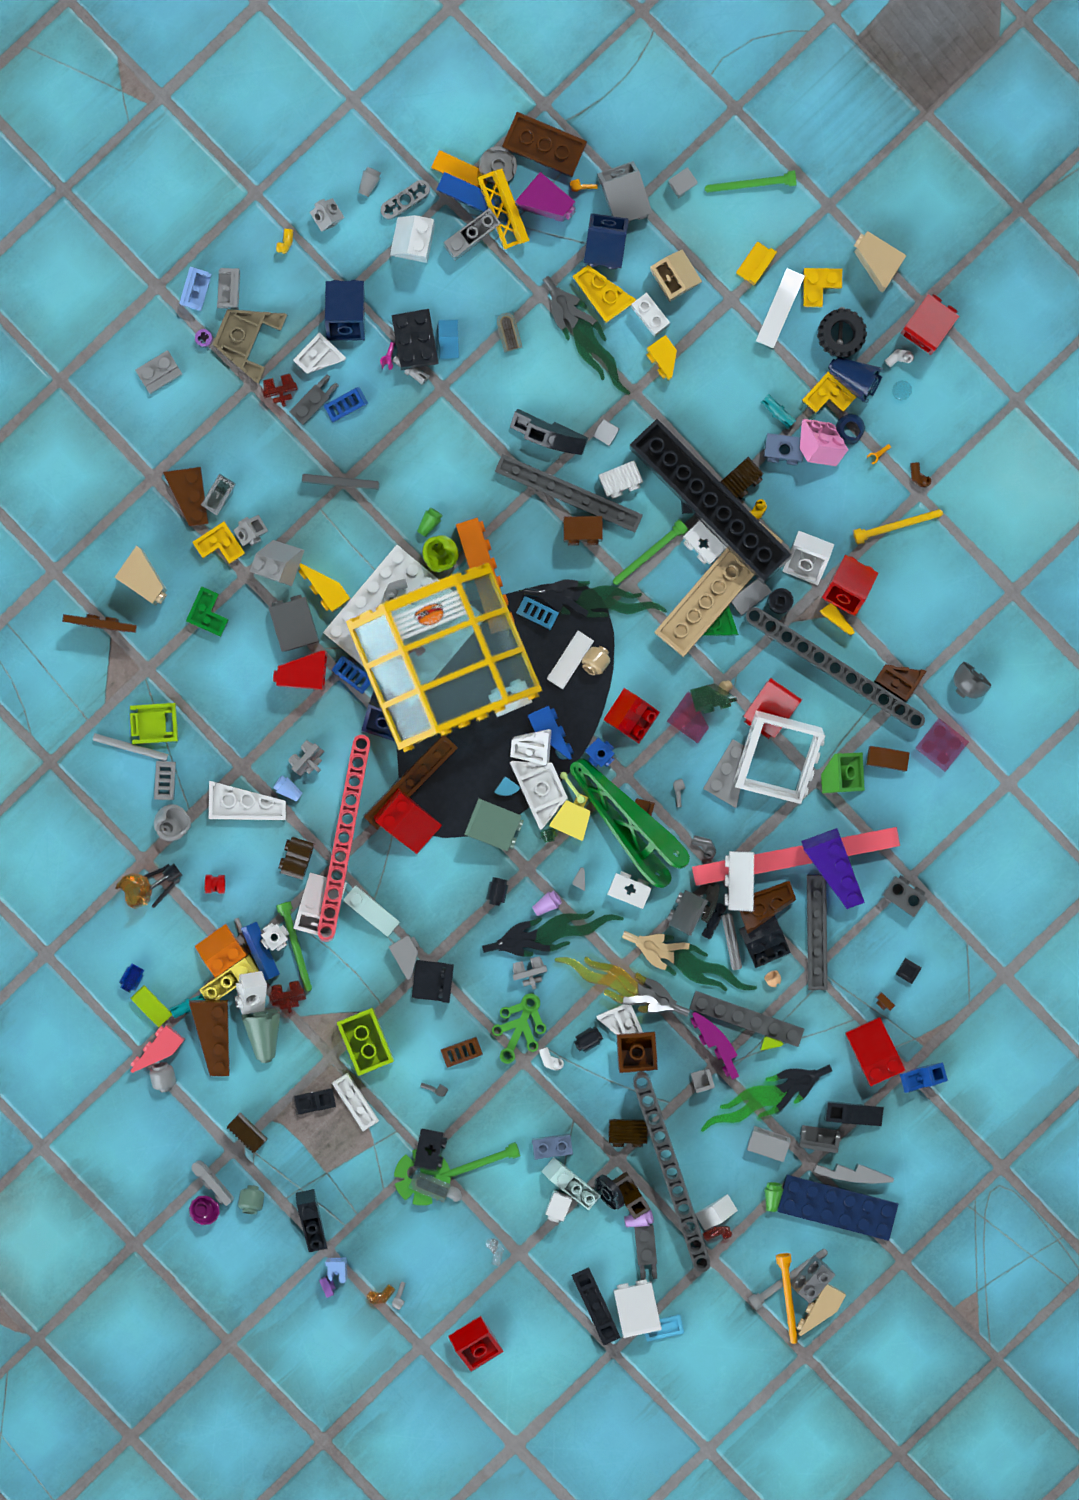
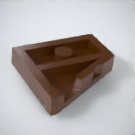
M885 664L874 682L904 702H907L927 671Z

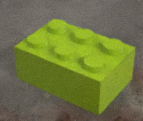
M373 1007L336 1022L358 1076L395 1061Z

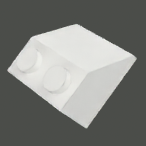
M798 531L790 550L792 554L791 559L785 564L782 572L818 585L830 559L834 544Z

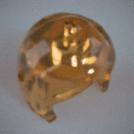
M127 874L122 877L115 889L121 888L125 892L126 903L133 909L146 906L151 900V884L141 874Z

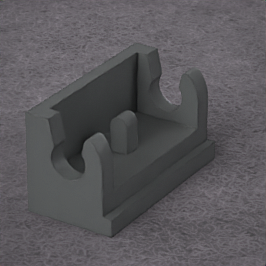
M802 1125L799 1147L838 1153L840 1131Z

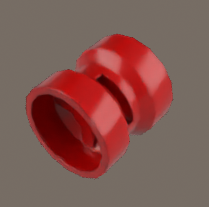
M205 875V893L218 892L219 894H225V875H218L217 877Z

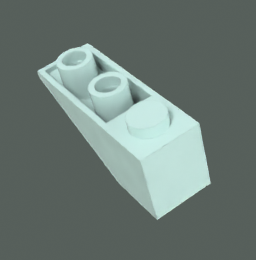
M555 1157L541 1171L551 1182L587 1210H590L601 1196Z

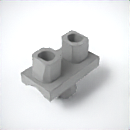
M306 740L301 745V749L305 752L302 758L294 754L288 759L292 766L291 769L299 776H302L305 772L310 774L314 769L318 773L321 771L318 765L322 760L319 757L324 751L318 745Z
M540 956L530 959L533 969L525 971L523 961L513 963L514 981L529 977L528 980L522 981L523 985H531L533 990L536 989L535 983L542 982L541 976L533 978V975L547 972V967L543 964Z

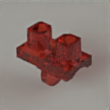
M290 373L281 376L283 386L275 387L273 378L263 380V396L269 398L279 395L280 397L273 398L274 404L281 402L283 407H286L287 400L292 399L291 394L284 395V393L298 390L297 384Z
M298 980L289 983L290 991L283 992L282 985L280 984L271 986L272 995H269L272 1006L279 1005L280 1010L288 1009L289 1014L293 1013V1007L299 1006L298 1001L306 1000V994Z

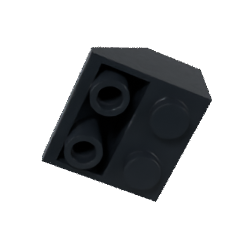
M775 915L749 934H747L745 926L739 928L755 968L791 953Z

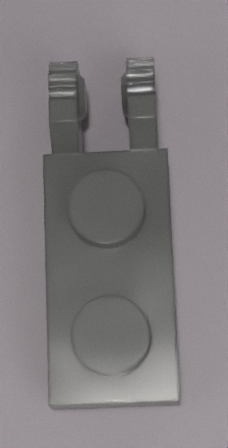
M328 374L317 385L315 384L289 411L302 425L328 401L329 396L339 387L337 383H334L326 393L321 390V387L330 379Z
M654 1226L634 1227L641 1280L646 1278L644 1265L652 1264V1277L657 1279Z

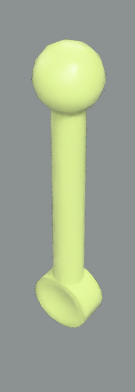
M562 772L560 778L566 781L577 796V801L583 804L586 801L585 797L578 793L567 778V773Z

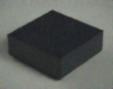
M904 958L895 974L913 984L922 967Z

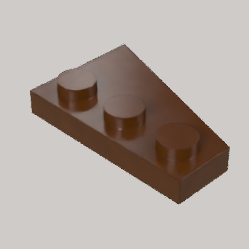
M790 881L753 893V911L739 910L747 934L796 900Z

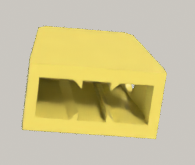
M580 794L585 797L586 801L580 804L577 801V796L574 803L566 800L549 826L583 841L591 811L584 808L588 797Z

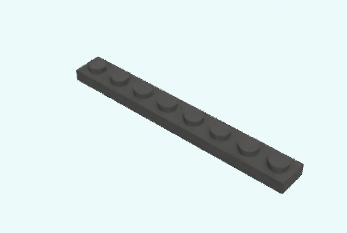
M502 454L495 469V472L590 514L602 516V519L634 533L643 516L638 512Z

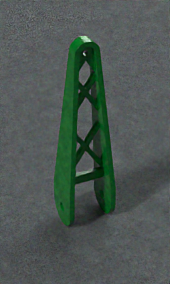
M578 759L570 766L571 774L637 869L652 885L659 888L667 887L672 879L671 873L653 851L656 849L668 864L681 869L686 867L690 861L689 853L674 835L587 760ZM587 775L597 784V788L587 779ZM606 797H608L617 806V808L627 817L628 822L625 821L620 816V814L612 807V805L606 800ZM636 830L647 839L648 845L637 835Z

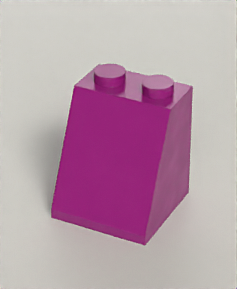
M541 172L515 201L517 208L562 222L565 219L569 220L576 212V202Z

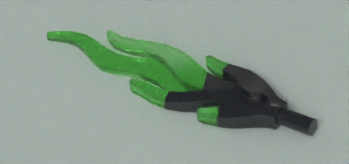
M830 1064L818 1070L790 1068L776 1075L766 1077V1081H777L784 1078L788 1080L778 1085H759L745 1089L728 1104L720 1105V1108L730 1109L744 1100H749L745 1106L731 1113L713 1116L707 1120L701 1131L704 1132L715 1123L740 1122L752 1112L765 1106L773 1107L758 1114V1117L775 1114L781 1111L794 1094L799 1091L794 1100V1103L797 1104L808 1095L813 1085L819 1080V1077L832 1072Z

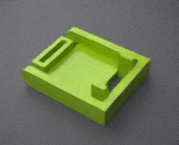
M176 703L130 706V710L138 709V713H130L131 736H139L140 740H132V744L178 741ZM165 713H172L173 732H166Z

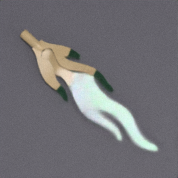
M624 931L622 935L623 939L635 943L653 966L668 971L676 976V972L670 966L663 963L661 958L672 962L688 979L695 983L718 986L727 991L722 982L707 978L702 974L712 973L721 976L737 989H757V986L741 983L724 965L705 962L695 957L690 951H695L706 957L708 954L693 944L683 942L662 943L666 940H673L674 937L671 935L654 934L649 936L639 935L638 937L627 931Z

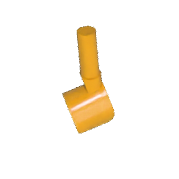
M580 179L570 182L573 192H578L582 189H597L598 187L597 184L581 185Z
M890 444L886 445L876 453H870L867 455V458L870 457V455L876 456V461L871 464H875L878 462L879 457L891 448Z

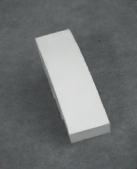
M788 268L786 269L756 339L757 342L774 348L804 275Z

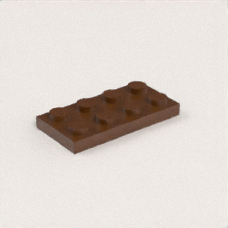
M516 112L502 147L573 177L587 141Z

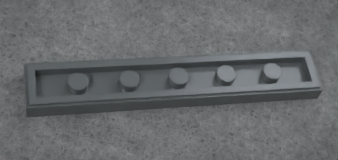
M807 875L808 990H828L826 880L822 875Z

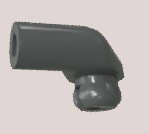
M694 835L692 844L701 846L705 857L712 859L716 854V848L712 840Z

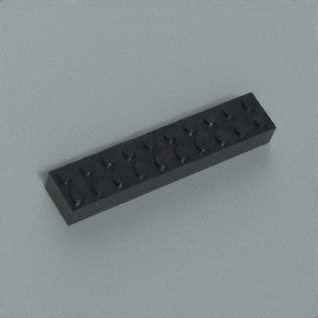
M658 419L629 445L630 450L763 585L791 559L792 554Z

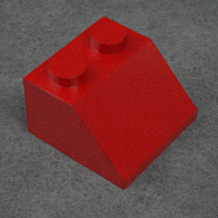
M481 1316L448 1336L456 1353L471 1372L504 1352Z

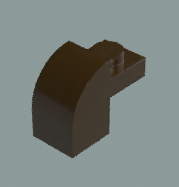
M627 1171L612 1180L621 1191L624 1204L634 1219L650 1210L648 1203Z

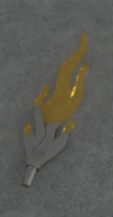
M568 957L555 958V962L570 965L587 982L604 985L616 990L621 995L608 989L604 990V994L618 1003L646 1005L639 1006L638 1011L642 1013L657 1014L664 1012L673 1013L674 1011L688 1017L689 1009L676 1004L677 1001L671 997L660 983L646 978L639 973H635V978L650 989L638 984L626 971L616 965L595 962L588 957L584 958V962L589 967L608 973V975L592 972L575 959Z

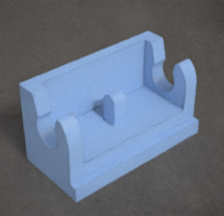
M190 267L179 304L201 311L212 274Z
M347 1257L327 1258L325 1266L328 1268V1279L332 1281L334 1274L338 1275L339 1273L340 1283H346Z

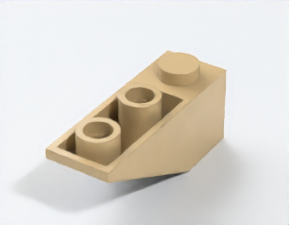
M827 1284L817 1295L814 1302L808 1304L805 1311L807 1312L805 1319L801 1318L796 1327L798 1335L802 1336L835 1314L846 1296L845 1292Z

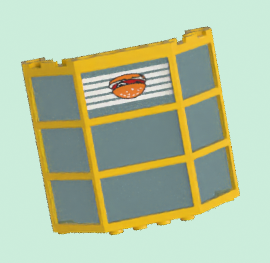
M489 562L479 567L476 566L465 570V575L459 572L378 605L375 608V612H372V609L345 622L398 750L403 749L406 752L414 749V744L438 733H441V736L452 732L451 728L457 725L459 728L470 724L469 720L476 718L477 721L488 717L487 713L493 710L495 714L506 709L505 705L525 698H528V700L539 697L538 693L542 691Z

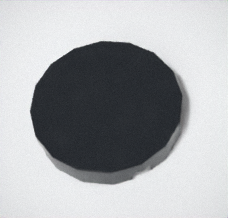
M602 1174L597 1177L594 1185L596 1191L600 1190L602 1193L600 1197L603 1202L614 1210H619L623 1207L625 1203L624 1198L617 1185L606 1175Z

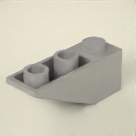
M489 208L443 242L444 247L456 261L498 227L501 222Z

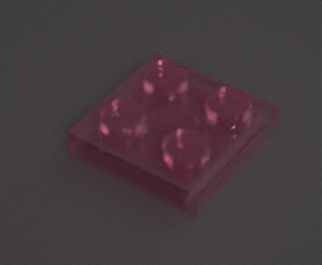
M938 718L915 749L946 772L969 741Z

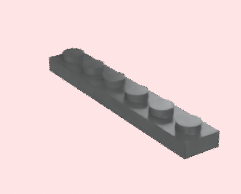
M695 991L689 1008L799 1047L804 1028Z

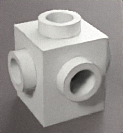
M271 923L263 929L265 933L261 935L263 937L261 942L266 949L270 948L272 951L277 949L279 951L287 945L286 941L289 940L287 937L289 932L284 925L276 924L274 926ZM272 934H277V941L271 939Z

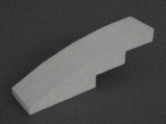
M837 1163L834 1170L815 1164L813 1169L815 1173L849 1182L874 1184L892 1183L894 1181L893 1177L858 1163L854 1170Z

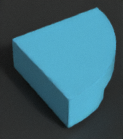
M504 777L495 793L503 796L512 795L521 787L507 777Z

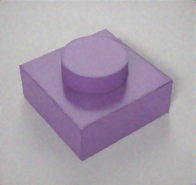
M327 1275L320 1278L319 1282L326 1298L333 1296L336 1289L333 1279L330 1281Z

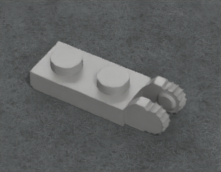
M199 1160L193 1163L191 1167L192 1172L196 1176L203 1178V1184L209 1190L212 1189L216 1194L215 1198L220 1204L224 1203L227 1206L234 1200L233 1195L204 1162Z

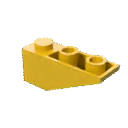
M300 563L301 569L298 570L304 580L308 578L312 583L309 587L315 595L319 594L323 600L320 603L326 611L330 609L333 613L351 600L339 582Z

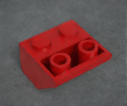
M624 688L603 720L639 744L660 711Z

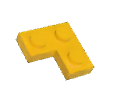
M804 268L803 307H823V288L842 289V269Z
M827 372L802 401L815 413L828 400L843 412L856 397Z
M224 521L192 542L202 558L220 549L228 563L231 564L246 554Z

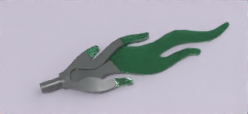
M549 275L545 277L543 282L550 290L553 318L557 326L564 333L566 340H569L570 336L564 323V318L571 325L575 346L581 358L599 373L603 381L605 379L603 369L593 359L592 353L597 355L606 365L613 385L621 392L630 395L631 392L619 381L614 357L602 347L595 337L593 328L597 330L603 341L607 340L600 324L591 315L574 306L577 305L586 309L587 305L575 295L567 293L559 287L557 288Z

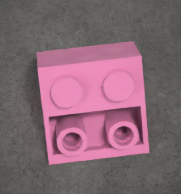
M803 419L800 450L807 462L837 466L847 453L848 448L837 432L835 425L830 422Z

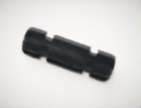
M717 903L715 912L712 913L706 924L707 927L702 932L703 937L707 939L712 938L713 931L716 930L722 918L721 915L726 910L725 905Z

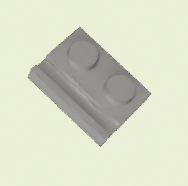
M168 350L135 370L149 394L183 375Z

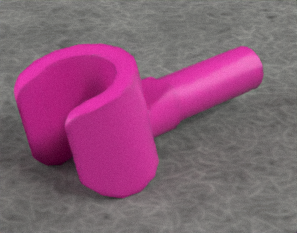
M390 342L388 352L380 359L382 369L386 364H388L389 370L393 368L391 359L395 346L393 342Z

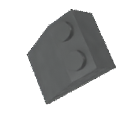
M685 890L684 893H679L675 901L678 905L675 910L671 909L667 920L670 921V926L691 936L708 901Z

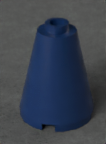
M838 357L836 360L833 359L828 367L830 374L864 403L870 401L867 399L869 395L873 396L882 380L880 372L884 373V369L881 367Z

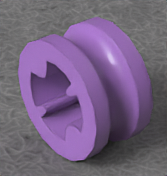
M201 329L196 332L195 341L199 346L207 347L212 343L213 337L208 330ZM202 333H205L206 336L209 335L206 343L199 342L198 340Z

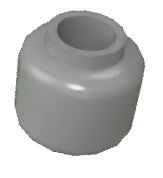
M166 1062L153 1065V1069L149 1072L153 1088L160 1090V1092L170 1091L171 1087L176 1084L174 1068Z

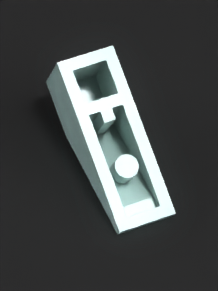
M357 885L343 899L345 903L387 937L400 923Z

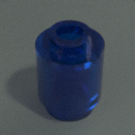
M131 963L129 967L127 966L119 981L122 984L120 988L129 993L132 990L136 991L144 977L143 973L145 970Z

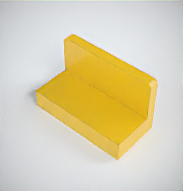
M756 242L736 273L755 286L777 254V251L772 248L768 249L761 243Z

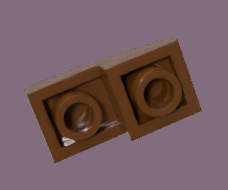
M869 746L866 765L906 772L910 753Z

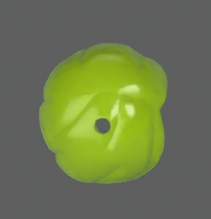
M438 535L431 537L423 545V559L431 571L442 572L448 570L458 561V548L455 542L447 536Z

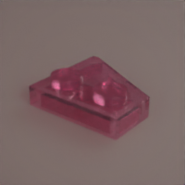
M688 691L667 722L698 744L709 727L691 693Z

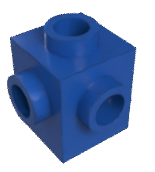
M598 737L585 752L590 756L588 760L595 767L598 765L600 767L603 765L607 767L614 760L612 756L615 754L613 752L615 748L607 740L603 742ZM599 750L604 751V757L598 756Z

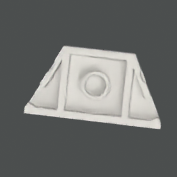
M511 761L510 764L538 827L543 829L568 798L552 763L542 765L534 762Z

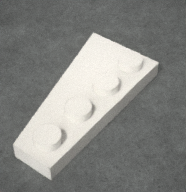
M209 781V819L286 820L285 800Z

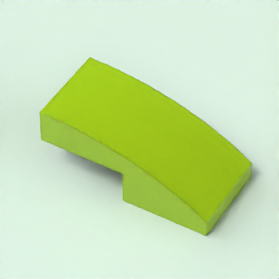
M145 985L131 997V1000L158 1027L172 1016L171 1011Z

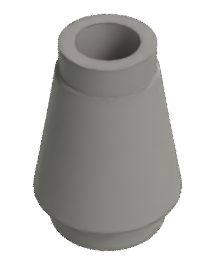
M367 167L365 171L363 170L359 193L369 197L381 179V172Z

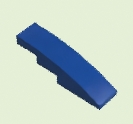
M446 172L443 173L436 189L437 191L453 197L455 200L471 206L482 213L488 209L481 188ZM493 195L491 199L492 205L499 208L501 199ZM500 212L498 220L507 223L508 217Z

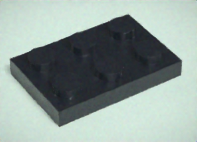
M429 309L391 315L401 370L439 364Z

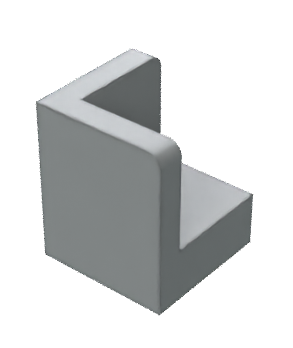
M688 167L668 180V184L678 199L698 183Z
M709 1068L690 1073L696 1093L715 1088Z

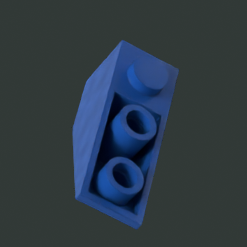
M547 706L529 714L528 718L534 731L550 729V745L567 759H572L573 750L569 743L565 744L563 737L566 734L562 726H557L555 720L558 719L554 708L550 709Z

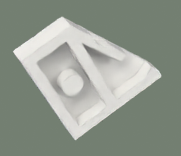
M551 730L515 736L511 742V757L547 765L550 755Z
M623 1004L596 1016L600 1022L616 1035L643 1032L632 1005Z

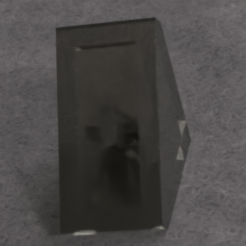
M219 474L201 505L218 515L232 496L236 484Z

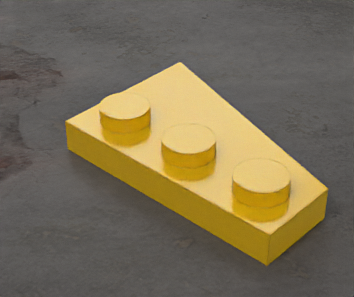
M589 265L572 276L605 323L623 312L637 300Z

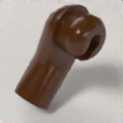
M920 462L910 463L912 481L923 488L931 485V478L920 472Z

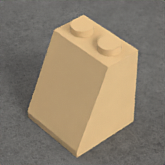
M867 231L865 235L861 233L854 245L856 247L854 253L879 291L883 293L907 255Z
M136 546L115 578L152 604H161L167 596L165 594L167 589L145 552Z

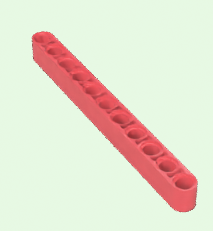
M365 735L356 736L351 749L318 925V937L324 942L332 941L336 933L370 751V740ZM363 740L367 743V746L364 749H359L356 743ZM355 759H361L364 764L362 767L356 768L352 763ZM358 778L360 780L359 785L351 786L349 784L350 779ZM353 796L357 801L354 805H348L346 798ZM345 815L352 816L353 821L350 824H345L342 821ZM341 834H347L350 839L348 842L342 843L338 838ZM339 852L346 855V859L342 862L335 859V855ZM339 871L343 876L340 880H334L331 877L332 873ZM331 890H336L339 896L337 899H330L328 893ZM327 909L335 911L336 914L333 918H327L324 915ZM323 928H330L332 934L329 937H323L321 930Z
M897 827L841 838L848 856L900 846ZM802 845L754 854V874L811 864L813 862L804 851ZM725 860L693 866L692 872L695 886L725 880V875H729V867H725Z

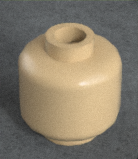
M601 646L599 648H589L582 658L583 669L591 675L602 674L610 663L609 652Z

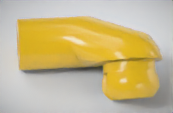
M284 229L283 243L278 242L276 244V251L278 253L286 254L289 251L293 242V229Z
M763 499L757 500L752 511L749 512L756 519H760L767 509L766 502Z

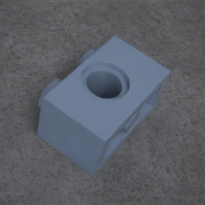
M767 433L764 458H768V462L779 463V460L787 461L786 464L798 465V462L802 463L801 437ZM787 445L790 449L789 454H781L779 447Z
M570 1134L532 1139L535 1159L573 1154Z

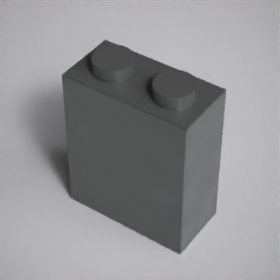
M301 595L291 597V601L286 603L283 600L273 602L272 607H269L282 652L319 642L307 598H302Z

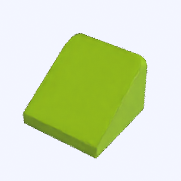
M764 1036L760 1050L780 1047L783 1043L780 1040Z

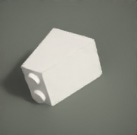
M416 215L397 218L390 256L428 263L435 229L434 219Z
M647 1279L636 1281V1285L629 1286L628 1283L617 1285V1289H614L623 1338L661 1330L652 1282H647Z

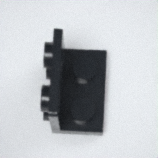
M416 960L412 998L450 1003L454 964Z

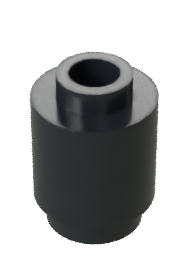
M492 878V882H489L486 897L487 900H490L489 904L500 906L501 903H505L508 880Z
M596 1026L590 1027L575 1036L576 1041H574V1044L579 1052L583 1050L586 1053L599 1045L603 1037Z

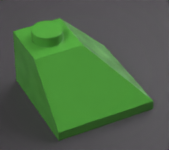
M863 752L834 754L821 773L822 793L865 791Z

